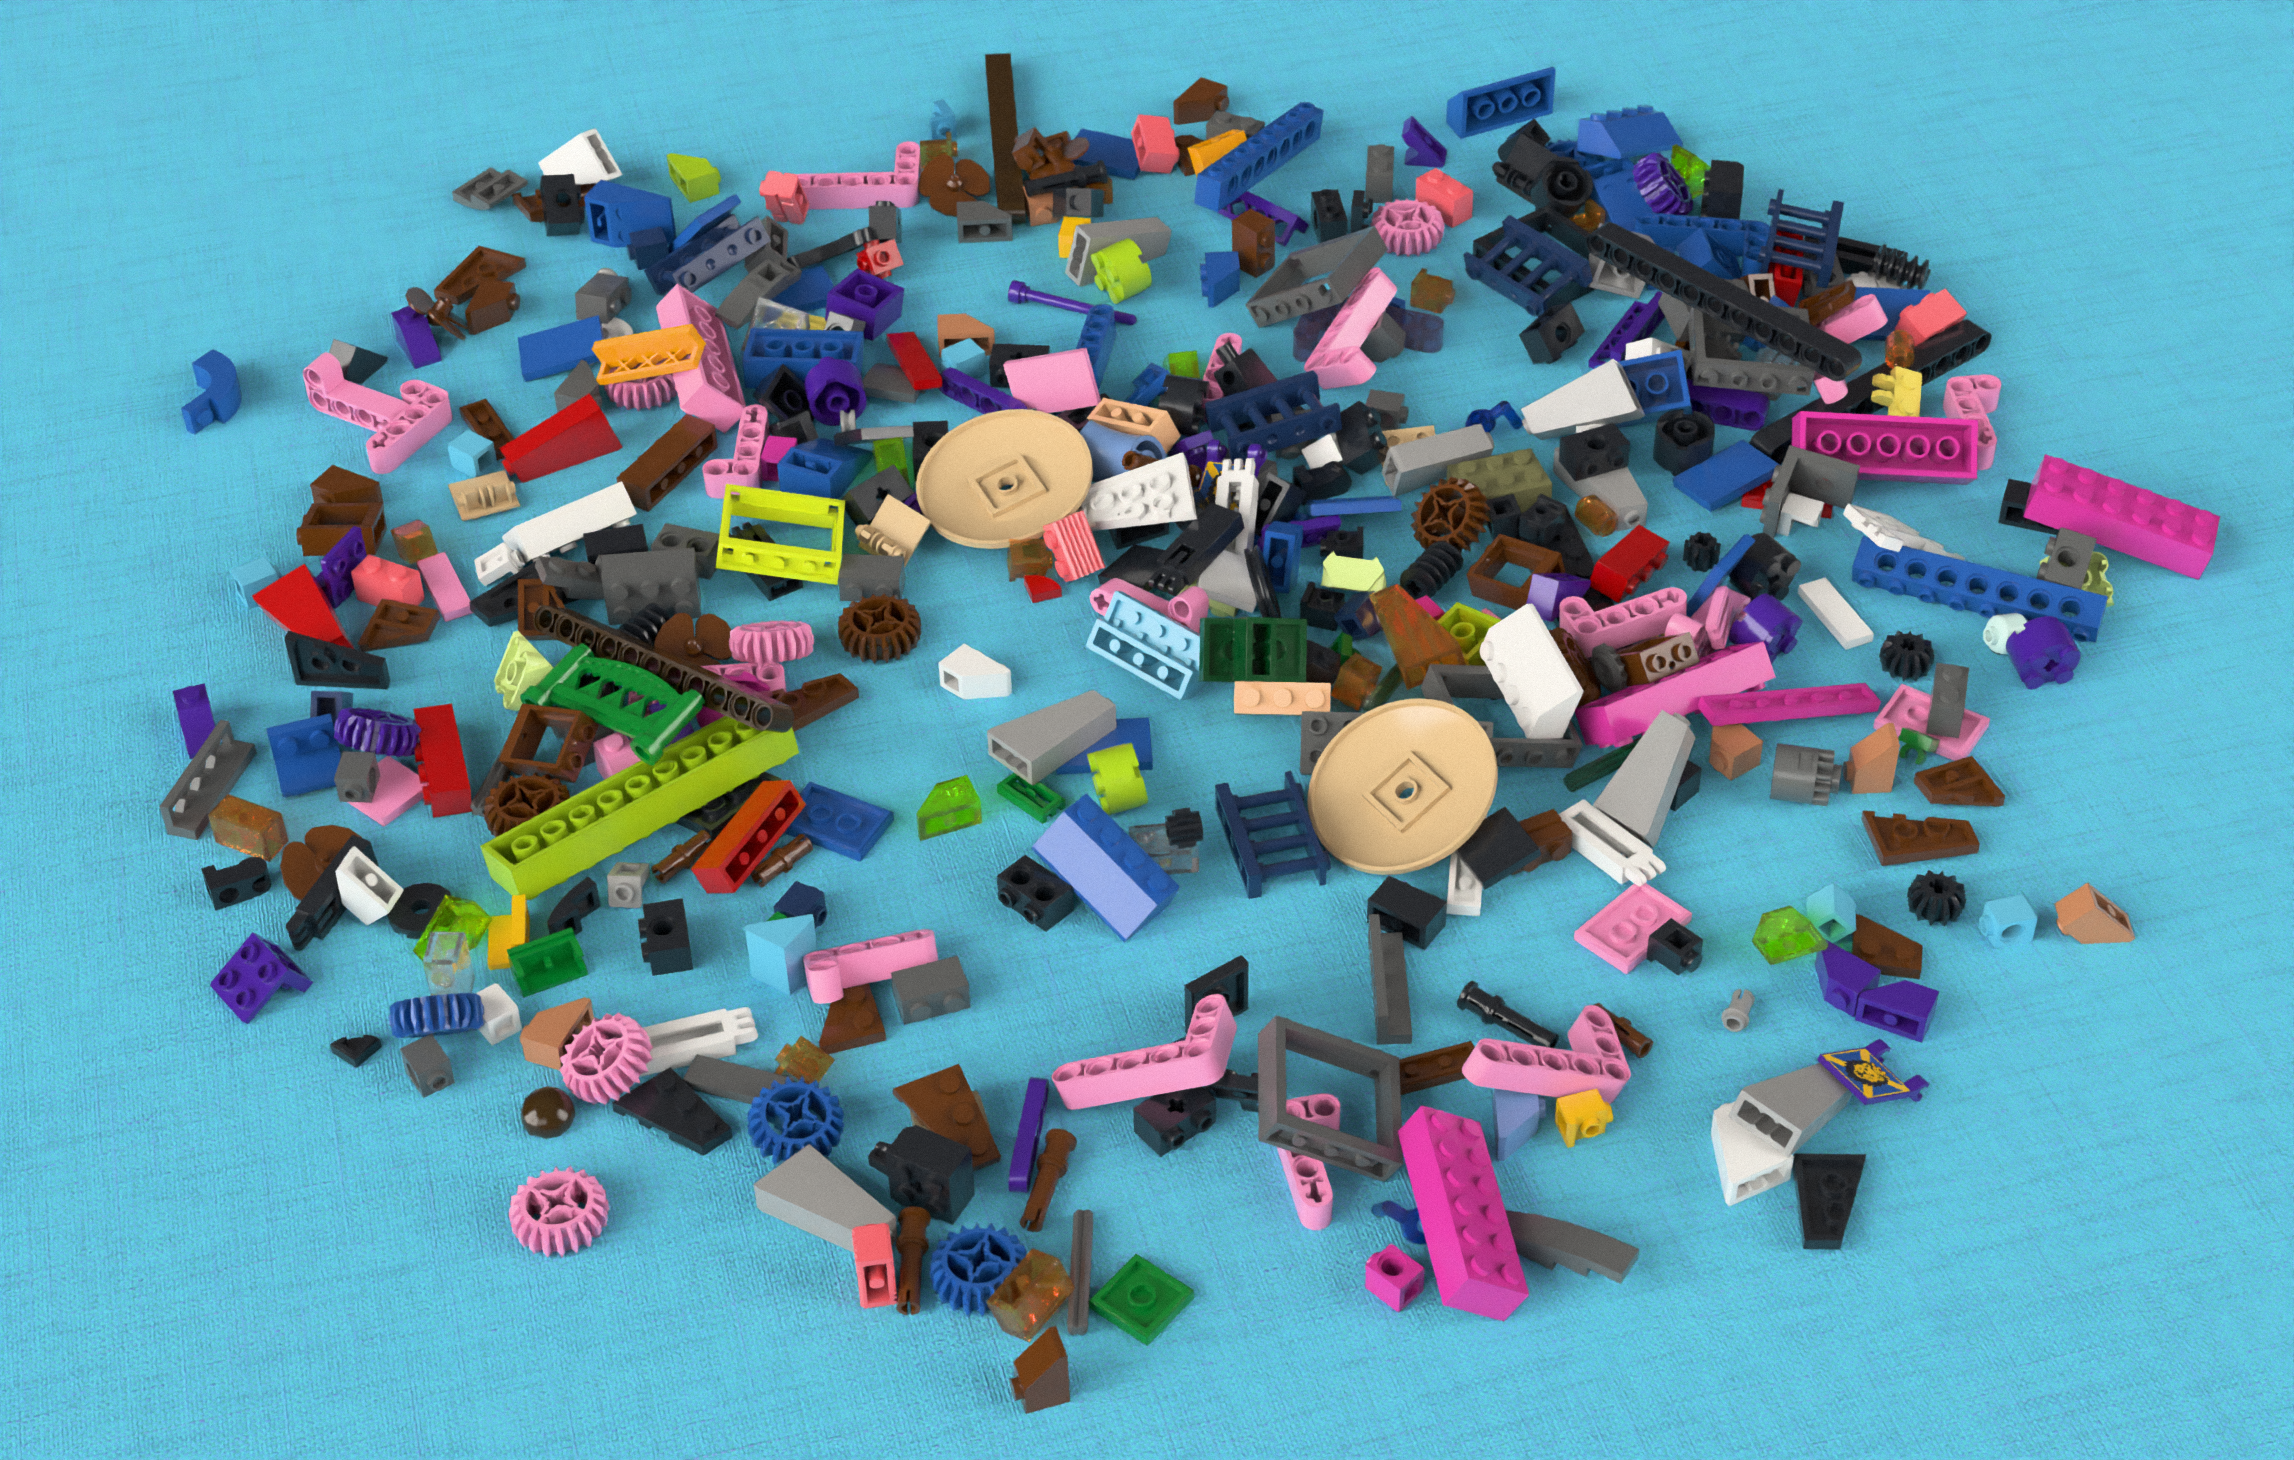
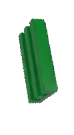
M1013 773L997 784L998 794L1042 824L1047 821L1048 815L1053 817L1057 814L1056 809L1063 810L1066 808V800L1040 781L1031 785L1016 773ZM1016 781H1019L1020 783H1022L1023 785H1025L1027 788L1023 787L1022 785H1020V784L1017 783ZM1036 794H1038L1039 796H1041L1042 798H1044L1046 801H1048L1049 804L1046 803L1045 801H1043V800H1042L1041 798H1039L1038 796H1036Z

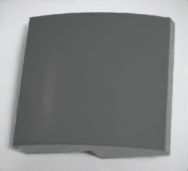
M490 167L452 191L453 200L473 209L487 210L528 185V182L509 169L500 173Z
M877 363L867 372L862 380L866 396L915 404L919 394H924L926 389L914 390L902 368L896 365Z

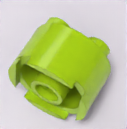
M1129 238L1120 240L1091 255V260L1097 271V275L1094 276L1096 285L1101 291L1105 289L1109 292V296L1114 304H1118L1146 290L1152 284L1149 266L1147 262L1141 263L1138 256L1142 252L1135 242Z
M1131 742L1087 754L1091 772L1097 771V774H1094V777H1092L1097 796L1104 795V797L1099 798L1101 808L1108 815L1148 804L1144 780L1140 774L1138 759Z

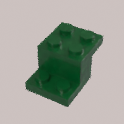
M1242 617L1235 619L1200 618L1199 682L1306 683L1307 619Z

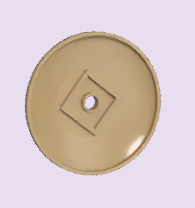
M1009 409L996 411L962 423L944 435L931 448L918 472L916 495L923 516L932 521L930 526L943 537L955 543L974 548L999 549L1013 547L1043 537L1045 533L1044 525L1075 513L1079 509L1092 483L1093 463L1090 450L1083 436L1063 419L1036 410ZM1005 485L1013 486L1008 490H1001Z
M1423 698L1405 699L1381 705L1362 714L1345 726L1331 740L1319 757L1313 770L1308 789L1307 803L1309 818L1318 839L1338 861L1348 867L1370 874L1395 875L1408 873L1428 867L1456 851L1474 834L1490 809L1498 781L1497 758L1493 745L1481 725L1471 715L1443 701ZM1407 788H1414V792L1410 797L1400 798L1402 791Z

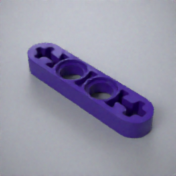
M946 368L940 373L942 387L938 389L944 395L982 414L1009 409L1028 410L1020 400L954 368Z
M1030 1077L1010 1165L1008 1182L1010 1192H1029L1048 1103L1049 1079Z

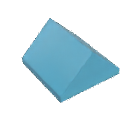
M813 914L744 925L752 977L791 995L807 979L803 957L808 953L817 951Z

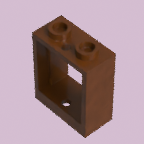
M383 502L312 503L307 514L303 515V522L296 531L297 544L302 545L303 556H326L353 526L361 528L366 554L376 555L387 530Z
M1499 534L1486 547L1485 552L1470 567L1466 575L1472 596L1518 610L1527 603L1533 573L1566 572L1561 553ZM1507 562L1534 570L1520 588L1494 580Z
M1690 632L1648 638L1615 652L1620 654V659L1625 664L1624 670L1628 674L1626 679L1627 686L1649 684L1700 662Z
M522 703L498 761L516 775H522L524 772L526 776H532L537 771L540 777L549 773L552 779L559 778L560 781L576 783L599 725L579 710ZM547 726L570 729L555 764L533 761Z

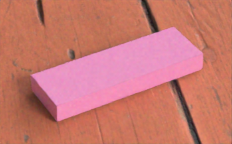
M445 552L416 560L417 569L445 622L473 614L470 611V599Z

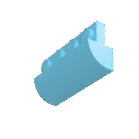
M1115 591L1104 619H1096L1085 647L1180 700H1189L1197 695L1207 683L1199 682L1200 634L1122 591Z

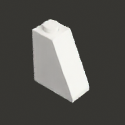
M596 128L580 133L538 162L544 175L574 174L575 184L598 183L600 180L610 181L623 175Z
M1735 1102L1725 1103L1714 1110L1711 1128V1138L1724 1199L1729 1207L1789 1181L1794 1159L1793 1155L1788 1158L1728 1117Z

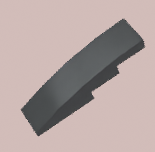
M1505 1210L1517 1253L1550 1270H1553L1558 1263L1585 1277L1593 1270L1621 1284L1638 1259V1248L1605 1234L1570 1222L1537 1214Z

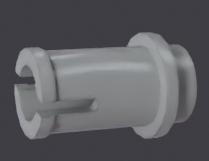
M1742 989L1735 990L1729 1007L1722 1013L1723 1025L1729 1031L1739 1032L1749 1024L1748 1014L1754 1004L1755 997L1746 989L1741 999L1739 998Z

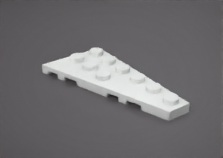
M1182 452L1091 484L1085 500L1076 512L1084 511L1091 531L1197 519L1188 463L1184 453Z

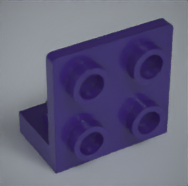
M353 526L321 560L322 571L316 577L331 606L335 609L354 591L351 572L367 556L361 528Z
M252 932L213 979L210 986L242 1022L249 1024L280 986L286 990L293 987L305 993L313 982L279 945Z

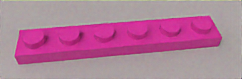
M1866 683L1701 696L1697 707L1712 726H1724L1729 724H1750L1763 721L1877 712L1881 701Z

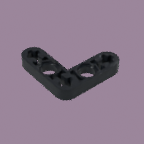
M871 226L865 227L834 242L787 258V262L798 269H802L855 250L876 238Z

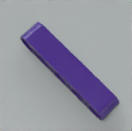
M1687 380L1692 411L1705 414L1714 424L1750 431L1759 430L1764 426L1770 408V401L1764 394L1740 389L1696 386L1692 384V380Z

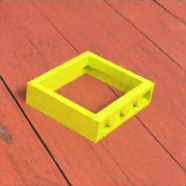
M726 484L715 568L837 585L842 556L845 500ZM731 492H738L740 495L731 494ZM829 505L838 506V512L835 508H829ZM731 515L832 529L830 551L730 538Z

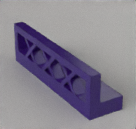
M1246 191L1223 209L1216 212L1233 220L1241 214L1234 215L1232 205L1242 203L1245 205L1246 211L1252 208L1258 213H1262L1274 220L1275 225L1279 223L1286 225L1287 227L1281 238L1275 235V242L1284 247L1288 244L1295 230L1305 234L1309 227V224L1299 216L1249 191Z
M1657 291L1648 304L1635 301L1589 359L1588 367L1594 369V366L1605 364L1606 362L1600 360L1605 358L1614 359L1617 362L1624 361L1626 359V344L1650 338L1665 318L1658 304L1663 293Z

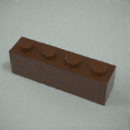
M686 414L625 471L620 473L616 478L617 483L622 481L634 507L649 512L718 448L715 424Z

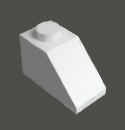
M355 846L349 850L335 871L342 904L367 926L390 913L404 891L402 887Z

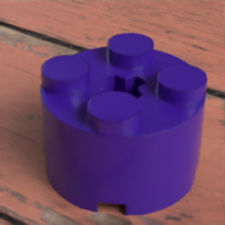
M824 357L819 361V364L808 372L805 378L804 387L812 415L818 422L828 426H840V410L849 413L854 409L855 420L864 412L867 405L866 393L860 370L852 363L841 359H834L833 357Z
M1765 593L1756 597L1743 609L1747 615L1741 622L1736 619L1729 633V640L1734 645L1764 641L1772 665L1778 654L1781 652L1788 654L1794 649L1797 644L1795 635L1803 620L1777 598Z
M2053 616L2035 618L2023 624L2025 629L2018 635L2014 631L2009 636L2006 642V651L2027 689H2037L2043 683L2053 681L2063 684L2073 678V670L2079 664L2081 654L2064 622H2059Z

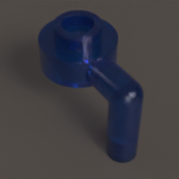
M1501 401L1490 410L1480 409L1471 412L1466 420L1465 427L1481 423L1485 432L1491 433L1495 428L1496 419L1502 415L1505 416L1515 430L1521 428L1523 423L1509 402Z
M1390 1200L1373 1204V1215L1376 1217L1389 1216L1399 1222L1401 1233L1409 1243L1414 1245L1427 1244L1424 1233L1420 1232L1417 1228V1222L1420 1220L1418 1208L1406 1210Z

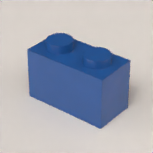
M1273 521L1265 531L1263 557L1275 592L1289 594L1297 584L1304 528L1302 525Z

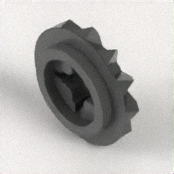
M1605 643L1594 647L1591 664L1599 683L1612 693L1627 687L1626 679L1628 674L1624 670L1625 664L1622 663L1620 654H1616L1614 648L1607 646Z

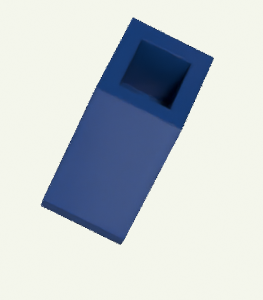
M1238 251L1205 253V264H1200L1202 297H1207L1208 308H1214L1240 290Z

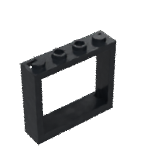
M1546 205L1518 219L1539 233L1547 232L1589 261V251L1585 240L1590 233L1550 206ZM1503 226L1473 240V255L1480 259L1504 238ZM1504 252L1490 266L1500 271L1513 258ZM1522 265L1510 278L1519 283L1532 271ZM1541 278L1529 289L1539 295L1552 283L1549 284ZM1570 282L1547 302V306L1549 308L1550 306L1571 302L1595 290V288L1589 286L1584 288L1576 282Z

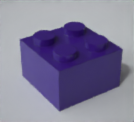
M855 269L828 292L825 321H827L830 311L866 322L864 338L873 341L901 317L904 288L860 269Z

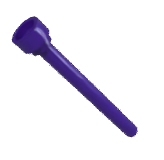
M1017 280L1011 282L1008 291V301L1017 304L1033 301L1086 315L1090 308L1096 306L1030 290V287L1026 286L1025 282ZM1114 310L1115 322L1127 325H1134L1136 323L1135 315Z

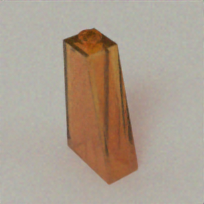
M1399 584L1369 594L1375 616L1407 690L1423 684L1430 664L1466 665L1459 642Z

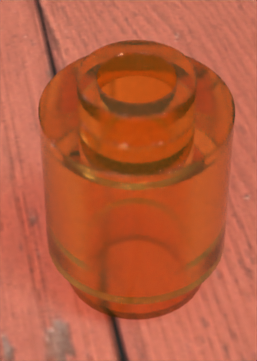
M1895 330L1885 340V361L1892 369L1896 366L1905 369L1910 367L1915 358L1913 337L1905 330Z
M1589 495L1578 501L1575 517L1593 534L1607 537L1615 531L1618 526L1616 513L1596 495Z

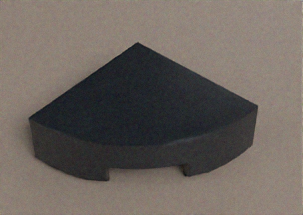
M363 1035V1037L351 1039L342 1037L330 1044L332 1053L355 1068L382 1047L380 1039L372 1035Z

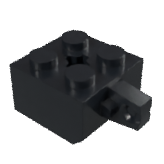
M1711 160V169L1705 170L1701 217L1740 219L1744 165L1736 161Z
M914 1125L903 1128L892 1144L879 1141L868 1155L869 1165L888 1176L891 1199L905 1207L923 1208L935 1220H943L953 1225L975 1195L971 1148L920 1126Z

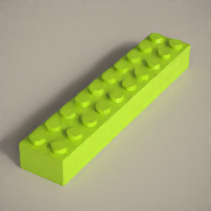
M724 716L663 749L664 755L655 765H648L641 760L481 845L489 874L495 882L511 895L525 894L526 900H532L545 890L564 883L569 877L584 869L592 868L604 858L621 852L625 847L640 839L649 837L654 831L678 821L680 817L701 808L703 805L705 806L708 802L722 794H727L726 792L728 791L732 792L735 787L759 777V774L770 768L785 763L789 758L799 753L793 728L791 727L785 733L761 731L728 716Z

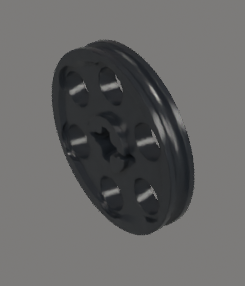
M1256 545L1252 551L1248 548L1244 549L1251 584L1261 616L1282 618L1272 580L1260 547Z

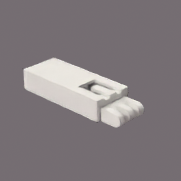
M1247 458L1245 469H1243V459H1235L1234 470H1232L1231 459H1224L1222 476H1218L1215 504L1230 509L1231 492H1236V497L1233 500L1236 504H1239V509L1235 507L1233 511L1241 513L1245 527L1224 550L1245 557L1244 549L1248 548L1252 551L1259 492V482L1254 476L1255 460L1254 458Z
M1583 799L1558 814L1562 822L1564 821L1572 830V848L1620 884L1630 880L1637 886H1642L1647 880L1655 878L1656 873L1661 874L1666 871L1664 862L1653 854V850L1586 800Z
M743 1007L726 1011V1008L643 1027L650 1037V1044L653 1048L650 1051L652 1060L646 1063L648 1072L641 1074L639 1077L663 1072L670 1067L676 1069L689 1066L696 1054L714 1059L736 1055L735 1045L752 1042L758 1038L751 1009Z

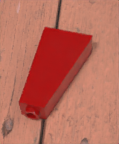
M589 393L499 449L506 458L501 463L510 476L516 474L521 483H525L621 449L622 445L601 408Z
M305 563L252 595L254 601L263 612L285 632L291 631L354 649L319 581Z

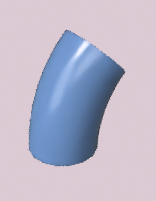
M1092 420L1087 422L1080 431L1090 450L1093 463V482H1099L1130 471L1124 469L1125 466H1122V459L1127 451H1133L1160 460L1166 458L1162 444L1155 437L1149 435L1119 432Z

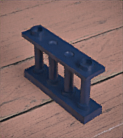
M1779 189L1776 199H1770L1767 215H1771L1772 218L1766 246H1761L1758 262L1763 263L1761 274H1767L1770 262L1813 271V274L1818 275L1816 286L1827 288L1834 265L1844 202L1833 200L1830 211L1820 212L1782 204L1784 190ZM1779 214L1822 223V228L1779 219ZM1776 230L1819 239V244L1776 235ZM1773 246L1816 255V260L1773 251Z
M729 214L645 269L644 272L657 295L664 294L676 284L693 293L770 242L771 239L758 216L740 226L735 215Z
M1511 215L1502 221L1505 233L1504 238L1479 259L1469 252L1463 254L1466 265L1465 271L1471 279L1484 283L1526 309L1534 317H1539L1548 309L1547 302L1570 282H1576L1584 288L1593 282L1590 264L1587 260ZM1511 246H1516L1523 250L1500 271L1490 266L1492 262ZM1530 258H1536L1542 262L1519 283L1510 278ZM1550 270H1556L1562 274L1539 295L1529 289Z
M1314 370L1205 403L1207 426L1211 433L1225 429L1229 434L1227 439L1232 463H1234L1235 459L1242 458L1246 460L1248 448L1251 444H1259L1262 447L1261 449H1265L1269 453L1342 430L1339 404L1335 403L1323 407L1319 401L1318 376ZM1307 404L1312 411L1296 415L1291 408ZM1280 412L1284 419L1269 424L1264 417ZM1253 421L1257 427L1241 432L1237 425Z
M1291 771L1285 772L1284 789L1238 797L1237 794L1232 795L1228 783L1215 785V809L1248 899L1262 897V883L1266 882L1267 878L1314 870L1319 886L1326 885V871L1331 869L1330 857L1327 850L1322 851L1303 803L1304 793L1301 783H1295ZM1287 802L1291 811L1248 820L1246 817L1240 816L1241 810ZM1296 824L1299 832L1298 835L1255 842L1254 839L1249 840L1248 838L1250 832ZM1305 847L1308 855L1306 858L1269 865L1257 862L1258 855Z

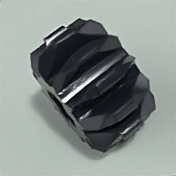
M1897 631L1895 636L1887 635L1883 646L1880 648L1879 657L1882 671L1890 672L1891 678L1902 677L1904 682L1906 678L1917 681L1919 676L1926 677L1934 662L1935 655L1933 654L1934 650L1932 649L1931 641L1924 640L1923 634L1913 635L1911 631L1908 634H1903Z
M1930 870L1927 871L1925 876L1917 874L1913 883H1911V887L1908 888L1909 912L1916 913L1917 921L1928 920L1930 926L1934 922H1939L1943 926L1948 921L1956 922L1962 910L1965 909L1966 894L1964 884L1956 881V875L1944 876L1943 870L1939 874H1934Z

